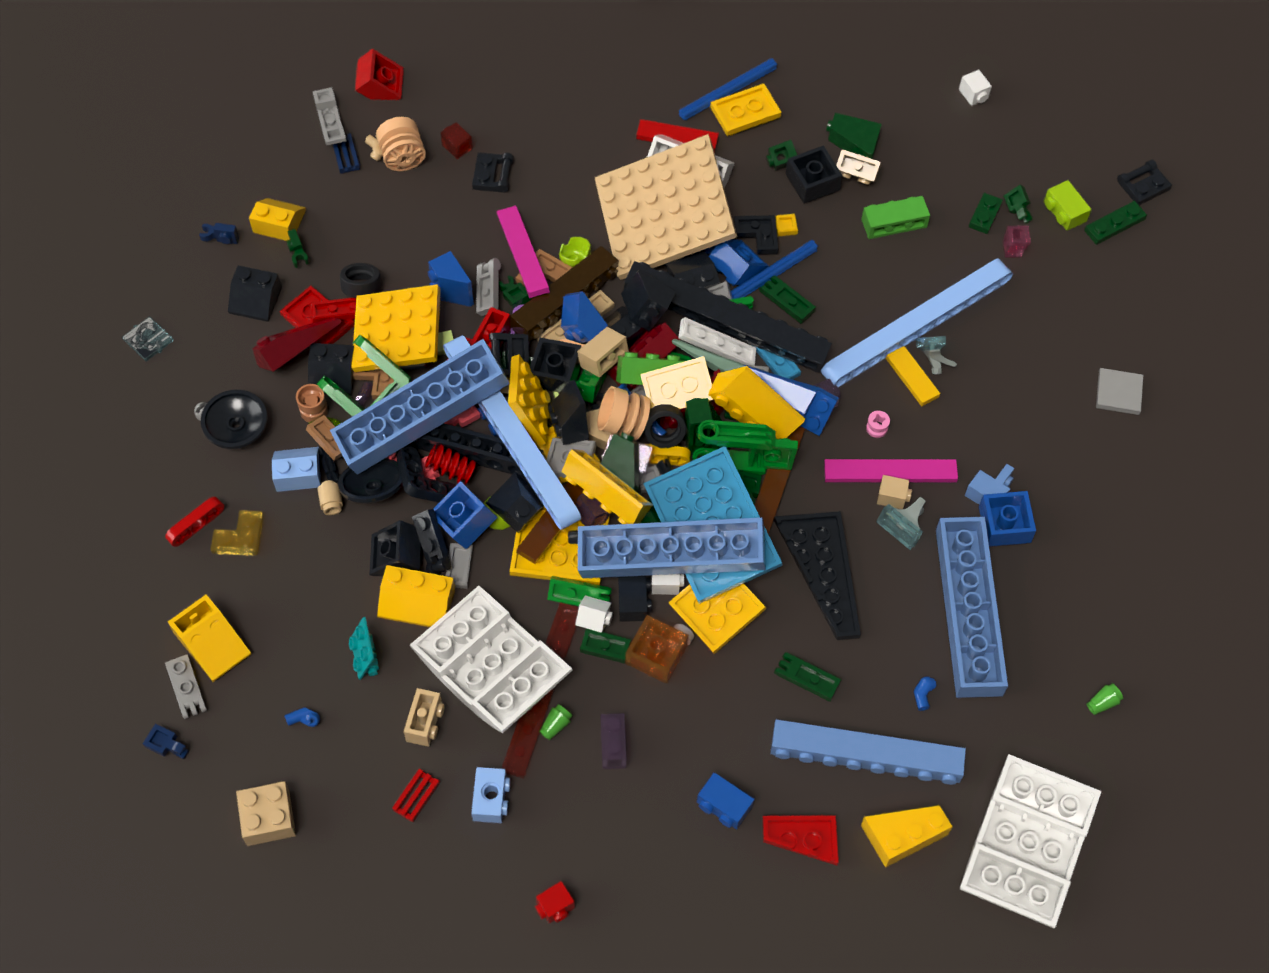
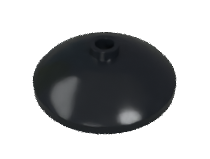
M228 390L214 396L205 405L200 423L204 435L212 444L226 449H238L250 445L262 435L267 425L268 416L264 403L255 394L245 390Z
M384 458L358 475L348 467L338 479V487L342 496L350 501L362 504L386 500L403 486L398 462L388 458Z

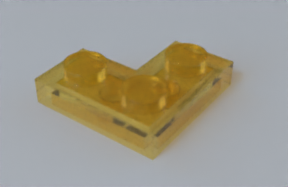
M240 510L237 530L214 529L211 545L212 554L257 555L263 521L262 511Z

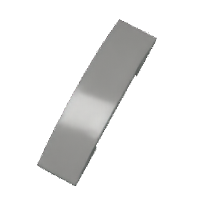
M327 88L313 91L326 145L345 142L346 137L333 89Z

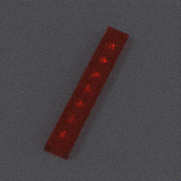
M560 602L545 645L565 662L577 627L575 624L579 607ZM556 686L519 718L501 769L506 770V774L524 779Z

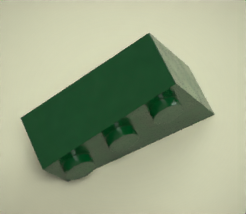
M693 398L686 401L685 404L686 434L684 439L686 448L691 451L690 456H693V453L699 448L719 449L724 447L705 444L697 438L700 423L705 420L722 421L708 398ZM712 429L703 430V434L707 437L715 435Z

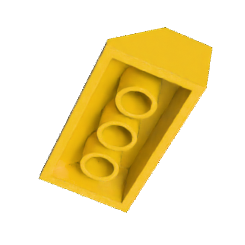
M748 366L718 373L708 393L717 405L722 406L732 418L740 423L764 424L775 430V439L787 438L805 421V418Z
M571 449L561 471L566 475L565 479L574 486L578 484L584 489L582 492L590 499L596 498L600 501V507L610 514L614 512L619 516L618 521L621 524L640 523L653 504L584 450Z

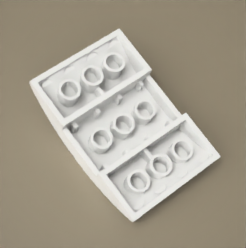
M480 586L476 587L410 644V647L426 666L461 702L483 721L501 733H504L573 671L567 663L541 640L538 642L510 617V613Z
M1008 755L974 843L960 890L1055 928L1101 791Z

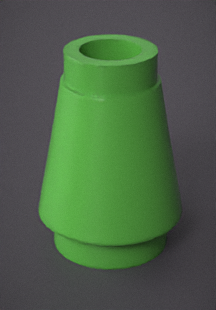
M1112 683L1109 686L1105 685L1086 705L1090 712L1096 715L1119 705L1123 695L1117 686Z
M557 704L555 708L552 707L539 733L548 740H551L552 737L571 722L572 714Z

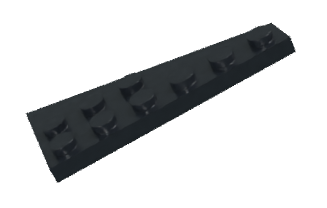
M841 511L775 516L774 522L836 640L860 638L861 633Z

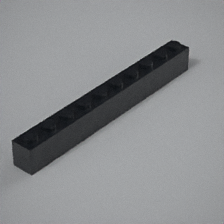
M633 262L624 281L623 289L637 271L641 269L676 291L668 310L694 321L698 320L708 327L820 373L832 345L826 338L811 335L805 329L792 327L783 320H775L764 312L751 310L747 305L732 302L726 296L715 295L704 287L691 285L687 280L672 277L666 271L655 270L644 262Z

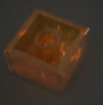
M647 615L626 651L625 664L667 684L688 646L689 635Z

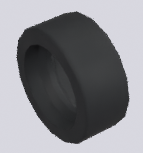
M354 263L345 266L340 272V288L347 296L357 298L359 295L373 294L380 290V272L374 265ZM364 279V280H367V281H361V282H359V281H354V280Z
M660 404L650 409L644 429L647 440L659 448H670L683 440L686 434V422L683 413L678 407L671 404ZM670 416L677 420L678 428L676 431L666 436L655 434L652 430L653 422L660 417Z

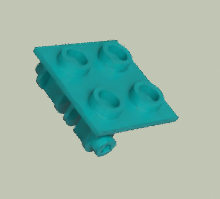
M363 617L349 638V648L351 651L353 650L354 655L353 668L357 672L359 680L362 679L365 673H368L369 676H375L379 670L376 653L374 652L373 637L368 631L366 617Z

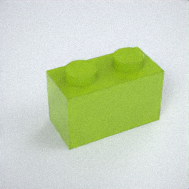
M1069 180L1048 189L1044 199L1047 209L1052 211L1058 223L1066 231L1087 222L1092 210Z

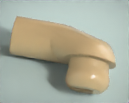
M368 135L365 143L372 147L371 157L376 161H380L382 154L378 141L372 135Z

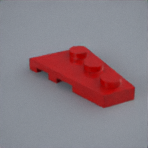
M763 816L764 843L836 866L838 865L836 816Z

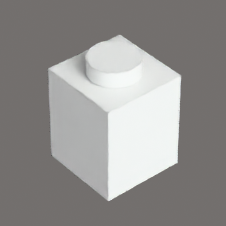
M977 70L962 77L959 90L970 105L973 106L977 103H983L988 99L992 86L980 70Z
M684 574L652 575V594L678 595L679 587H684Z
M585 595L579 605L575 625L602 633L605 626L610 625L613 612H610L611 603Z

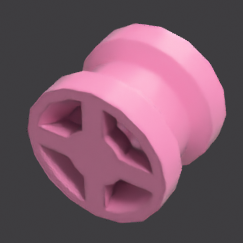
M874 411L869 415L866 431L870 436L881 438L887 433L890 423L888 414L883 411Z

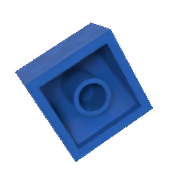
M731 239L717 244L709 255L716 270L722 272L726 276V280L734 286L741 285L769 267L742 240Z
M451 251L428 262L429 271L427 273L431 280L429 286L438 284L442 301L469 307L474 305L471 280Z
M583 291L566 294L563 297L561 328L564 330L566 339L577 343L589 342L608 326Z

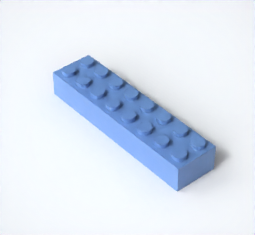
M482 339L334 427L330 432L347 465L358 475L509 385L510 382L485 340Z
M985 517L940 518L936 528L956 698L1003 696L1008 687Z
M762 518L578 526V572L582 578L766 570L765 533Z

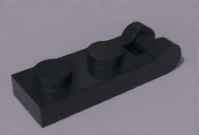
M429 509L412 516L427 562L426 572L437 575L440 571L445 572L451 569V561L434 509Z

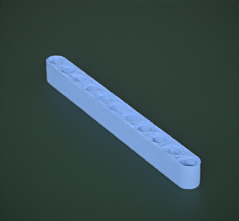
M999 258L991 261L833 358L822 367L821 373L834 388L842 386L885 359L887 354L908 345L1003 286L1012 278L1013 273Z
M463 335L443 345L449 359L470 347V344ZM499 390L478 402V405L557 527L563 530L581 520L577 507L509 406L501 391Z

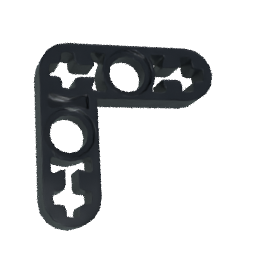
M406 445L397 453L396 458L403 488L411 497L440 502L457 485L425 478L419 453L414 447Z

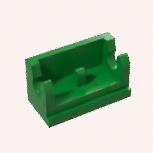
M583 369L576 384L584 401L594 402L606 379L607 372L598 377Z

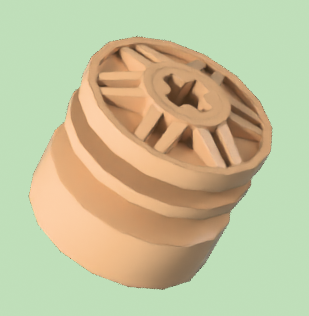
M394 117L386 120L377 129L376 138L387 168L393 171H406L422 163L426 151L414 120L408 117Z
M611 386L606 391L599 408L597 418L598 430L613 435L617 432L620 435L622 432L634 436L633 440L636 441L642 435L647 424L650 412L649 397L639 396V394L634 392L629 395L628 391Z

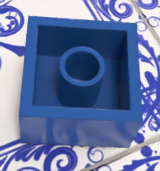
M461 481L433 508L438 523L465 549L498 518Z
M1028 491L983 495L979 511L980 516L985 517L989 546L1032 542L1036 533V527Z

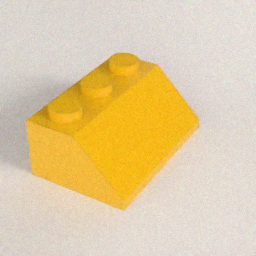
M386 565L380 587L377 617L431 627L450 611L455 593L454 578Z

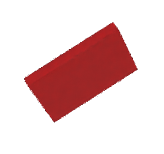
M310 286L280 310V314L295 328L313 323L310 302L327 301L328 299ZM351 319L341 320L342 323L314 343L334 344L355 326L354 321Z

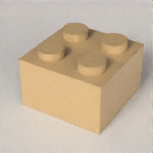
M285 781L236 791L242 838L247 846L296 836L290 792Z

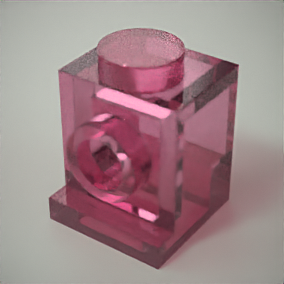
M1007 226L1003 238L1005 257H1022L1024 249H1027L1031 243L1028 226Z

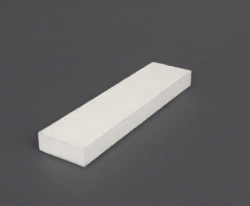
M686 317L681 320L679 339L744 365L755 366L756 347Z

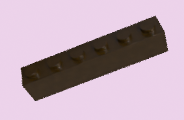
M600 246L549 285V293L535 296L510 316V328L516 334H528V342L539 338L544 330L549 326H554L558 319L562 317L563 297L566 294L583 291L588 298L591 293L600 290L605 282L617 276L618 270L616 268L618 267L619 260L604 247Z

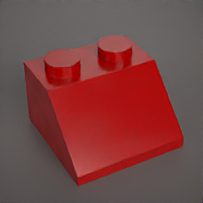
M371 49L358 59L355 91L370 100H399L402 94L404 67L378 51Z

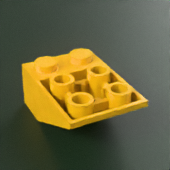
M207 594L168 621L175 636L213 682L251 655L249 649Z

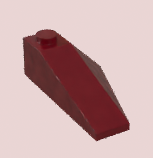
M330 317L269 337H262L256 342L258 345L252 348L257 365L260 368L274 372L342 323L339 318Z

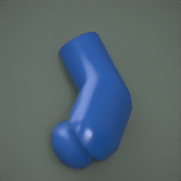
M928 676L921 678L914 689V696L919 711L930 708L927 694L936 687V681Z

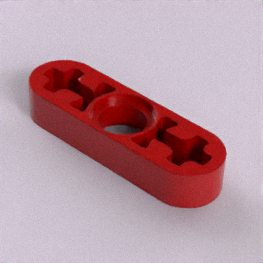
M216 496L209 498L167 531L165 538L173 547L180 546L219 516L224 510V504Z

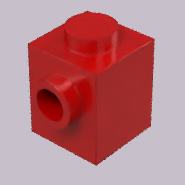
M562 881L536 896L537 905L535 909L540 918H546L549 924L553 921L558 923L564 920L569 915L568 912L575 908L574 900Z

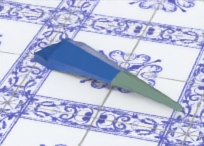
M678 339L671 341L694 358L704 356L707 366L714 371L720 369L721 372L747 366ZM748 366L805 418V421L800 426L818 436L822 434L839 400L837 396L820 387Z

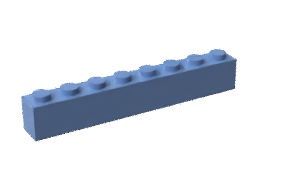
M775 720L770 754L780 759L798 758L801 762L805 763L818 761L823 762L826 766L844 765L851 770L870 769L871 772L877 774L889 772L894 773L898 777L916 776L923 781L935 779L942 780L944 784L953 785L960 783L964 775L966 748Z

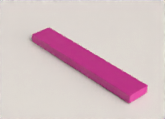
M513 206L496 211L529 298L549 293L548 284L517 207Z
M956 459L824 460L825 482H881L883 475L906 479L909 482H957L958 480Z

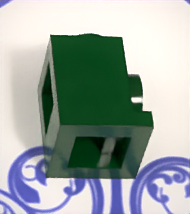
M792 140L768 148L766 160L769 167L773 166L775 171L787 166L788 158L797 155ZM783 156L784 159L779 161L777 157Z

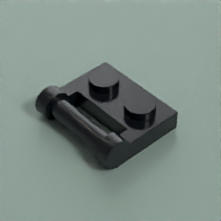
M478 152L472 190L507 192L509 189L510 165L513 163L514 156L511 153H503L501 155ZM497 164H502L500 181L494 182Z
M1152 159L1145 162V165L1127 174L1122 173L1117 177L1120 186L1138 205L1169 191L1172 187V184L1157 168L1156 162ZM1147 172L1151 175L1134 184L1130 182Z
M489 334L491 350L500 366V341L505 342L506 369L502 370L507 378H510L512 356L520 354L524 362L529 364L528 334Z

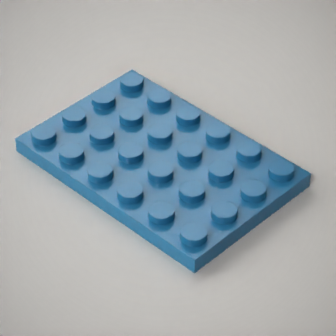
M726 447L719 448L643 483L661 522L760 518ZM765 527L766 570L685 574L699 604L783 566Z

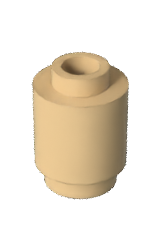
M332 480L322 482L317 488L321 510H323L325 515L340 513L343 502L338 483Z

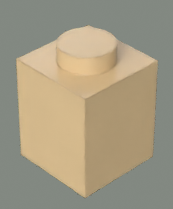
M883 475L877 504L903 509L905 502H910L912 489H908L909 480Z

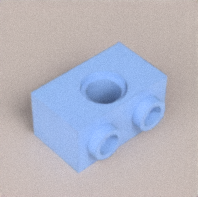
M476 767L472 804L473 821L502 823L503 815H507L508 801H504L505 792L510 791V778L506 777L505 769ZM492 791L498 794L494 799H487L485 797L487 793Z

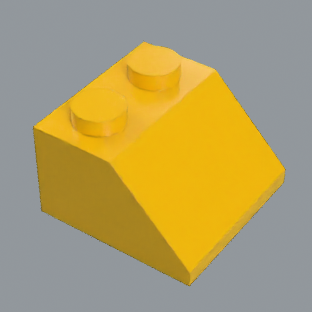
M269 198L257 201L249 216L253 233L285 241L289 240L287 231L292 229L297 231L306 212V207Z

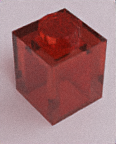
M457 122L447 126L440 132L442 145L456 159H459L473 149L471 136Z

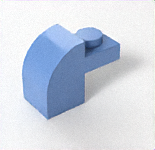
M1006 464L996 479L980 470L968 485L965 496L980 505L981 499L985 494L1009 493V486L1014 480L1011 476L1014 468Z

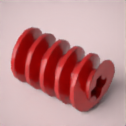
M435 444L428 455L425 468L433 464V472L441 468V476L449 472V480L457 476V484L462 480H465L466 484L473 473L476 462L471 460L467 464L468 458L466 456L459 460L460 454L458 452L452 455L450 448L443 452L444 446L440 444L435 448Z

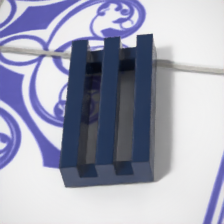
M348 134L345 142L333 144L340 174L360 170L351 134ZM346 143H349L354 161V166H351L350 160L345 145ZM337 145L342 147L347 165L345 168L342 166Z

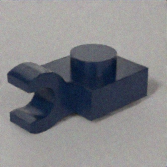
M215 223L214 226H211L210 224H202L203 231L208 232L199 234L202 241H210L216 238L217 242L224 244L238 243L239 235L236 225Z
M157 724L153 726L142 743L145 748L164 757L170 751L177 757L184 759L189 750L185 749V745L175 741L178 736L174 732Z

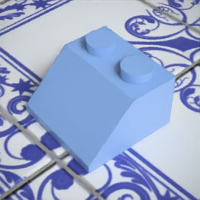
M319 447L274 451L272 457V480L277 492L318 488L321 485Z

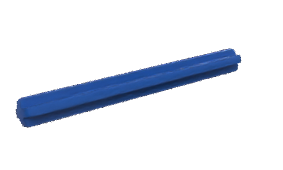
M771 58L679 110V116L682 120H686L708 108L712 101L727 97L777 68L776 61Z
M810 240L731 290L732 298L736 299L747 296L764 285L773 275H780L816 252L817 244L814 240Z

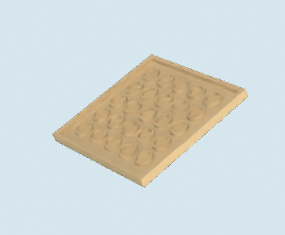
M708 134L595 177L612 254L619 260L616 269L618 270L617 276L620 280L627 277L634 261L644 262L651 268H655L737 237L714 149Z

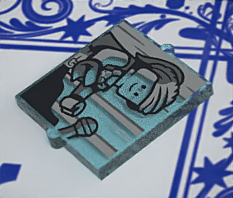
M150 316L140 324L134 325L132 330L122 336V339L145 362L157 353H161L163 348L173 342V338Z

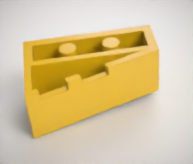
M933 806L866 816L862 821L861 827L886 868L947 836L952 825L941 807Z

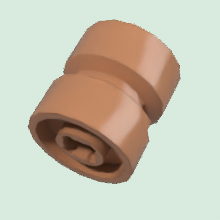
M307 384L299 388L296 393V400L304 421L312 423L323 415H328L325 395L318 385Z

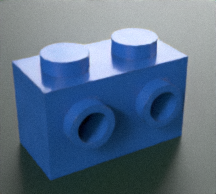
M714 772L699 792L697 803L700 809L707 814L713 813L719 817V821L729 828L732 826L737 830L752 809L754 799Z

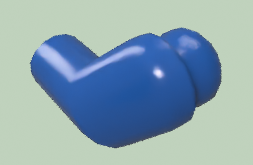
M305 707L284 715L288 726L301 722L309 727H315L320 722V716Z

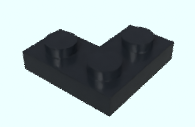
M775 215L734 216L736 238L756 237L757 254H778Z

